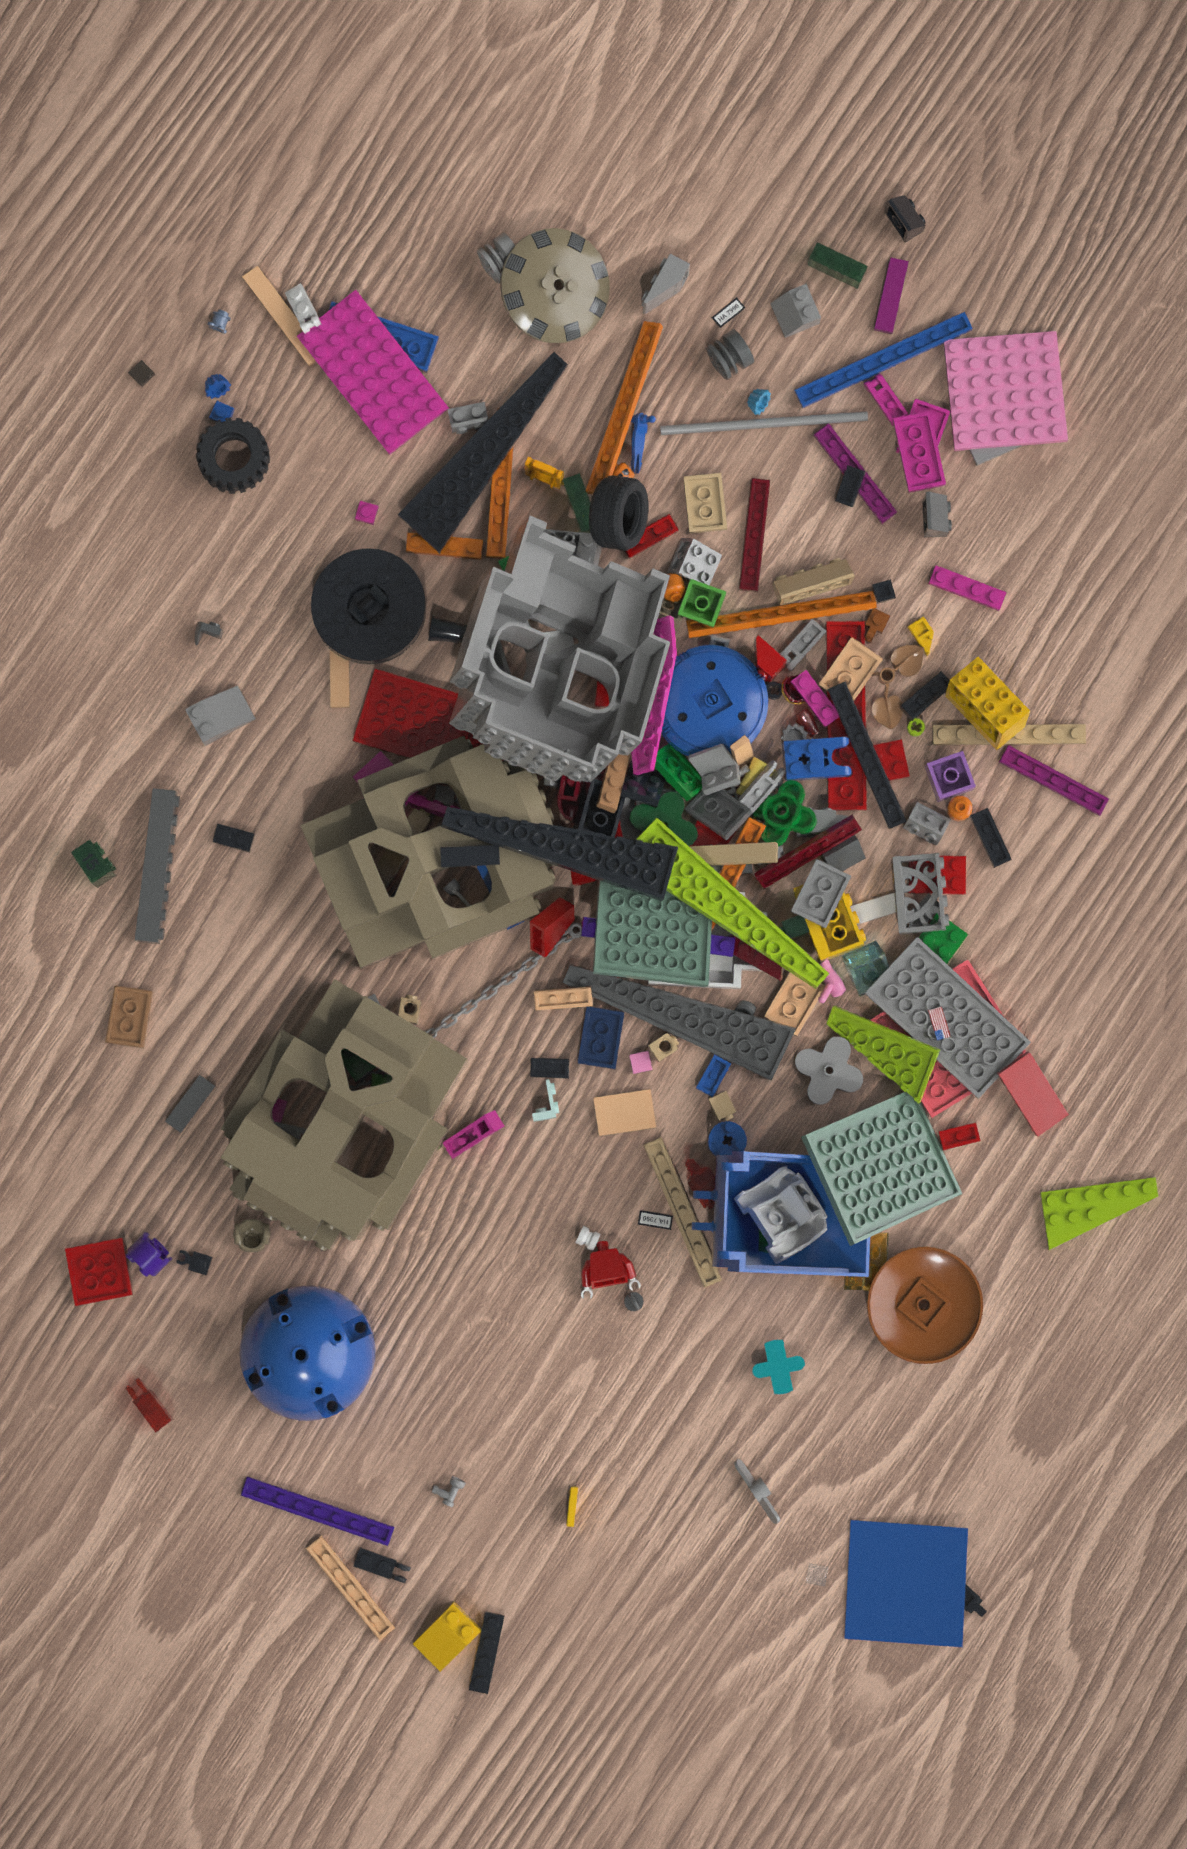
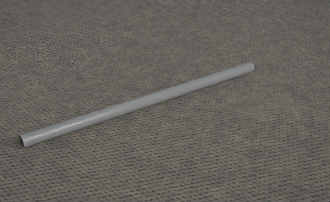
M866 411L660 426L661 435L859 422L868 421V413Z

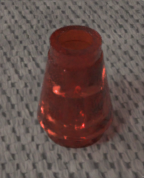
M808 708L795 715L796 722L800 727H804V731L808 732L810 737L820 732L813 713Z

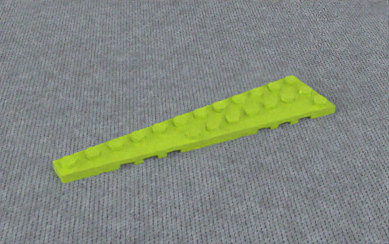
M658 818L636 839L651 844L660 843L678 847L666 891L816 989L829 975L820 964Z

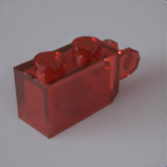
M687 1159L685 1166L691 1175L688 1177L690 1181L687 1183L692 1191H713L715 1189V1175L709 1167L701 1169L694 1159ZM698 1199L704 1209L708 1207L710 1210L714 1207L712 1199Z
M137 1378L135 1380L136 1384L144 1393L138 1396L130 1385L126 1387V1390L133 1398L132 1402L155 1433L159 1432L174 1419L155 1393L148 1389L140 1378Z

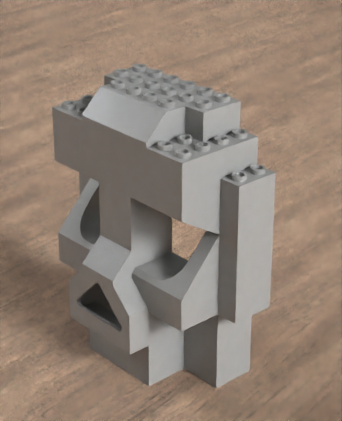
M529 516L516 533L505 571L493 567L480 584L450 682L455 684L460 690L449 724L458 730L472 733L473 738L483 743L484 751L492 757L506 760L513 766L523 767L530 773L540 774L547 780L557 781L562 775H565L573 781L591 782L618 754L628 756L642 742L670 645L669 641L653 635L670 576L653 568L645 576L612 561L605 568H601L573 556L572 554L576 548L575 545L544 533L547 523ZM528 619L578 639L579 643L546 655L544 652L549 635L531 628ZM498 640H504L524 648L527 667L523 680L505 673L496 665L494 651ZM575 670L596 679L607 689L609 705L606 708L595 710L567 699Z

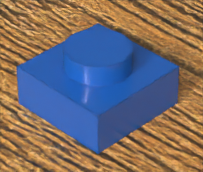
M216 401L209 418L213 421L220 420L224 422L225 418L232 417L235 409Z

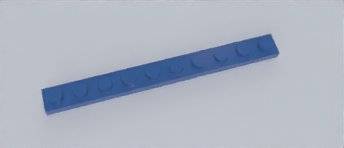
M965 312L802 386L794 392L803 409L942 345L950 339H955L968 333L973 328Z

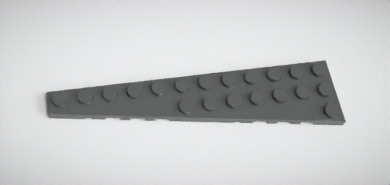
M572 964L563 980V983L571 987L591 986L592 997L771 1081L796 1030V1027L615 976L593 974V970Z

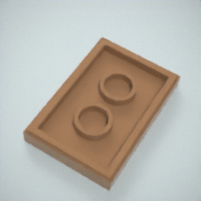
M114 986L105 1043L144 1048L153 991Z

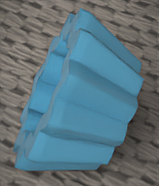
M756 389L748 397V407L755 415H760L768 406V402L771 399L769 390Z

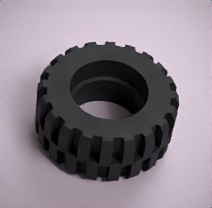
M229 417L225 418L224 422L220 420L215 421L216 425L213 427L209 425L206 428L207 432L200 435V443H197L196 460L203 477L213 488L217 487L221 492L229 491V494H235V491H240V493L246 492L245 489L249 487L253 489L256 487L255 483L257 481L261 482L264 479L263 474H267L269 469V448L264 436L251 422H243L241 418L232 420ZM232 440L246 443L250 449L251 457L243 468L237 471H225L217 465L215 455L221 445Z

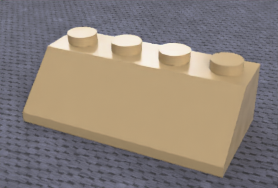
M837 558L825 566L818 564L813 566L812 570L806 572L804 569L796 571L790 577L786 575L779 576L772 586L778 604L781 606L851 585L854 574L846 559L841 560Z

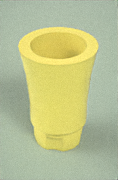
M753 757L749 766L750 771L745 774L736 793L741 796L757 776L764 771L767 764ZM774 769V771L769 775V777H771V776L774 774V772L776 771L775 769Z

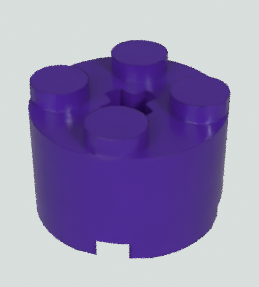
M144 1232L127 1249L126 1257L132 1263L136 1262L140 1266L139 1271L144 1276H156L172 1260V1257H167L169 1254L168 1250L156 1238L151 1240L148 1238L150 1234Z

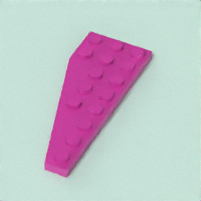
M670 615L657 619L653 635L669 641L670 645L642 742L632 751L633 773L636 775L654 771L677 655L674 617Z

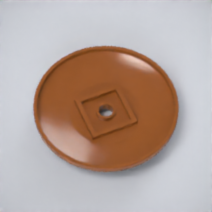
M934 1247L910 1248L892 1256L875 1274L867 1296L868 1320L876 1338L895 1356L917 1364L939 1363L959 1354L975 1337L983 1315L982 1291L973 1271L956 1255ZM922 1299H926L929 1303L926 1310H921L918 1306Z

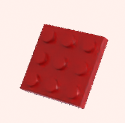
M123 1238L65 1249L75 1306L133 1295Z

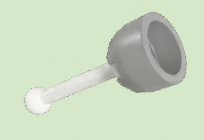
M453 879L443 888L449 895H457L467 907L471 906L459 893L460 885L456 879Z

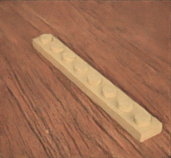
M1086 724L1025 725V728L1004 745L1086 744ZM933 725L932 727L933 745H991L973 725Z

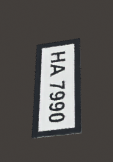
M736 297L715 314L712 319L721 328L743 311L745 306Z
M640 1210L638 1225L671 1230L673 1216Z

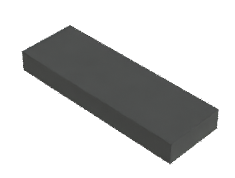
M199 1075L165 1122L182 1133L216 1086Z

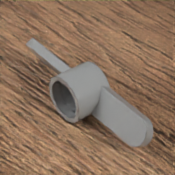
M737 1459L734 1462L735 1468L774 1524L779 1523L780 1517L767 1499L771 1492L761 1477L755 1481L745 1464L740 1459Z

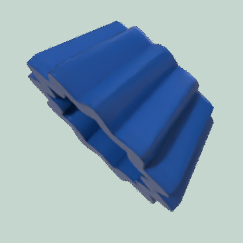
M221 374L211 375L205 381L206 396H210L211 399L215 397L220 398L221 395H226V392L230 391L229 387L231 384Z

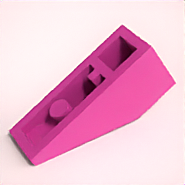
M494 1110L444 1141L443 1145L451 1158L454 1159L505 1126Z

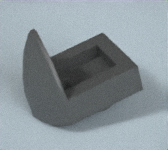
M198 622L194 634L195 645L199 644L203 633L222 639L224 632L220 625L213 622L209 624Z

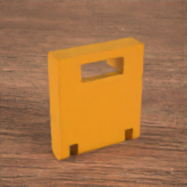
M528 456L525 462V475L529 476L532 481L536 479L550 485L551 489L553 487L561 489L564 482V471L557 470L553 466Z

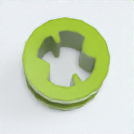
M917 718L910 721L907 725L908 733L914 737L920 736L925 730L924 722ZM913 723H915L916 725L920 724V732H917L916 730L912 731L911 728L913 727Z

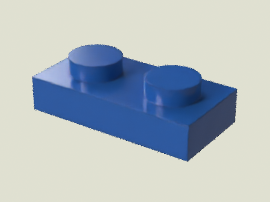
M714 1054L696 1089L713 1097L731 1063Z

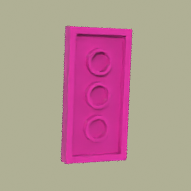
M931 412L893 418L892 421L908 493L945 486L946 481Z

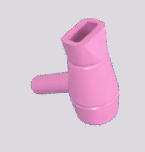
M829 960L820 964L829 973L823 980L825 987L818 998L820 1003H825L829 994L832 997H838L846 991L842 979L832 968Z

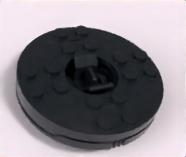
M358 549L334 559L319 575L312 592L311 613L319 636L335 654L345 660L358 664H379L402 655L417 640L426 618V598L419 577L403 559L380 549Z

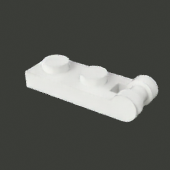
M301 283L285 292L300 323V327L305 334L310 331V328L321 325V321Z

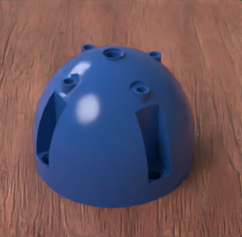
M305 1285L288 1288L274 1294L254 1311L242 1334L239 1357L245 1381L251 1393L263 1406L288 1419L314 1421L328 1418L343 1411L362 1394L374 1369L376 1349L370 1324L354 1302L335 1290L321 1286ZM282 1294L288 1297V1303L284 1306L278 1302V1298ZM283 1315L288 1316L287 1322L282 1320ZM358 1322H363L366 1325V1330L363 1333L356 1331L355 1327ZM337 1333L341 1335L340 1341L335 1339ZM299 1349L305 1350L307 1354L303 1361L296 1357V1352ZM265 1368L269 1370V1375H267ZM252 1373H257L260 1376L259 1383L253 1384L250 1381ZM317 1387L322 1388L321 1394L316 1393ZM331 1400L338 1404V1409L334 1412L328 1409V1403Z

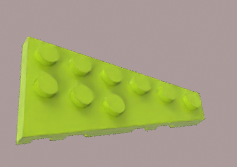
M833 1006L826 1024L852 1044L858 1052L867 1057V1060L889 1079L896 1082L904 1092L911 1095L919 1104L940 1049L845 1009Z
M1156 1177L1040 1192L1048 1250L1158 1197Z

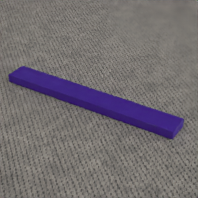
M248 1476L240 1495L386 1546L389 1545L395 1528L394 1526Z

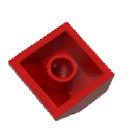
M758 635L754 643L755 666L758 674L763 677L764 682L770 683L785 668L787 660Z

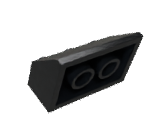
M593 779L591 782L588 781L583 789L573 829L615 837L626 797L620 796L615 813L597 807L602 781Z

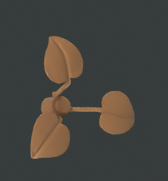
M906 645L897 648L890 658L891 663L896 667L894 669L886 667L880 672L872 674V676H878V681L885 685L884 698H878L874 701L871 709L872 715L877 722L888 729L896 727L903 714V711L899 708L903 704L898 696L888 697L889 684L894 680L895 671L897 670L906 677L914 676L919 672L924 648L921 646Z

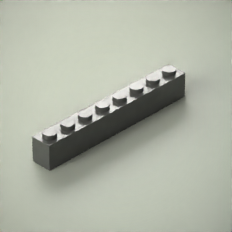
M155 788L152 790L135 941L160 944V940L164 939L165 929L162 928V923L166 921L167 910L164 909L165 902L169 900V891L166 889L167 883L171 882L169 864H173L174 853H171V847L175 845L176 834H173L174 826L178 824V815H175L176 807L180 806V796L174 790Z

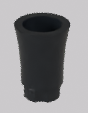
M432 615L428 641L462 643L467 625Z

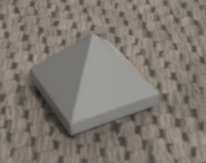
M712 634L709 645L728 648L730 639Z

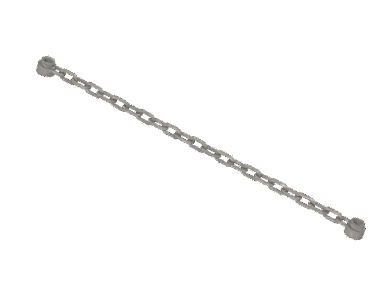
M580 923L571 924L548 956L556 952L558 945L562 942L568 943L574 938H580L582 925ZM579 927L580 932L575 934L573 928ZM568 933L571 936L569 939H567V937H564ZM543 956L529 957L522 962L521 968L516 972H508L501 978L499 984L488 986L481 992V996L478 999L467 1001L461 1006V1011L457 1014H449L441 1020L440 1026L436 1029L430 1028L425 1032L429 1033L432 1031L431 1033L434 1034L432 1037L435 1038L437 1031L442 1028H449L455 1024L457 1017L461 1014L472 1012L477 1008L479 1001L482 999L488 1000L493 997L500 986H506L514 982L518 977L517 974L521 971H529L535 967L538 959ZM533 959L532 962L534 964L527 968V965L524 964ZM512 974L514 978L507 982L505 978ZM492 988L494 992L486 997L487 994L484 993ZM472 1002L474 1007L466 1011L467 1008L464 1007ZM452 1017L451 1019L454 1021L447 1025L444 1021ZM378 1069L375 1072H368L360 1079L359 1084L356 1086L350 1085L349 1088H352L351 1091H357V1088L360 1086L371 1084V1080L366 1083V1080L363 1079L370 1074H379L383 1070Z

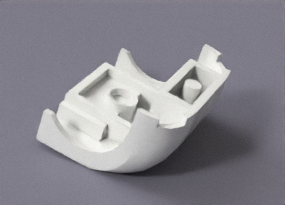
M787 1166L779 1168L766 1180L749 1190L742 1191L734 1198L744 1215L749 1213L769 1243L766 1250L776 1264L798 1253L827 1230V1215L803 1177L799 1173L796 1174L787 1169Z

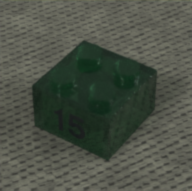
M89 839L71 852L95 887L99 888L117 876L114 872L116 867L108 857L105 858L103 856L106 852L97 841L94 843Z

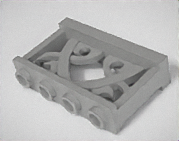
M939 853L893 857L900 935L945 931L946 926H949V916L944 911V907L948 906L947 895H943L946 880L945 876H941V869L944 868V858L940 857ZM918 861L916 870L902 866V862ZM931 861L935 866L934 871L929 873L927 871L929 866L924 868L923 873L919 872L923 862ZM912 876H914L912 885H906L905 880L907 878L912 880ZM936 876H937V884H938V887H937V886L935 885V883L931 880V879H933V878L936 877ZM918 879L923 881L933 892L922 908L914 899L904 895V893L915 888ZM938 897H939V908L936 907V906H933V905L935 904V902L937 901ZM913 903L917 908V912L914 911V908L911 911L907 910L908 904ZM937 912L939 920L936 924L930 925L924 920L923 915L927 914L930 919H933L931 914ZM919 918L922 924L924 925L921 927L907 928L908 923H911Z

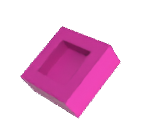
M360 501L355 520L374 525L379 506Z

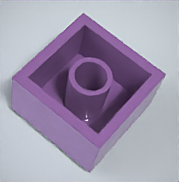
M963 751L925 765V770L937 802L972 791L976 787Z

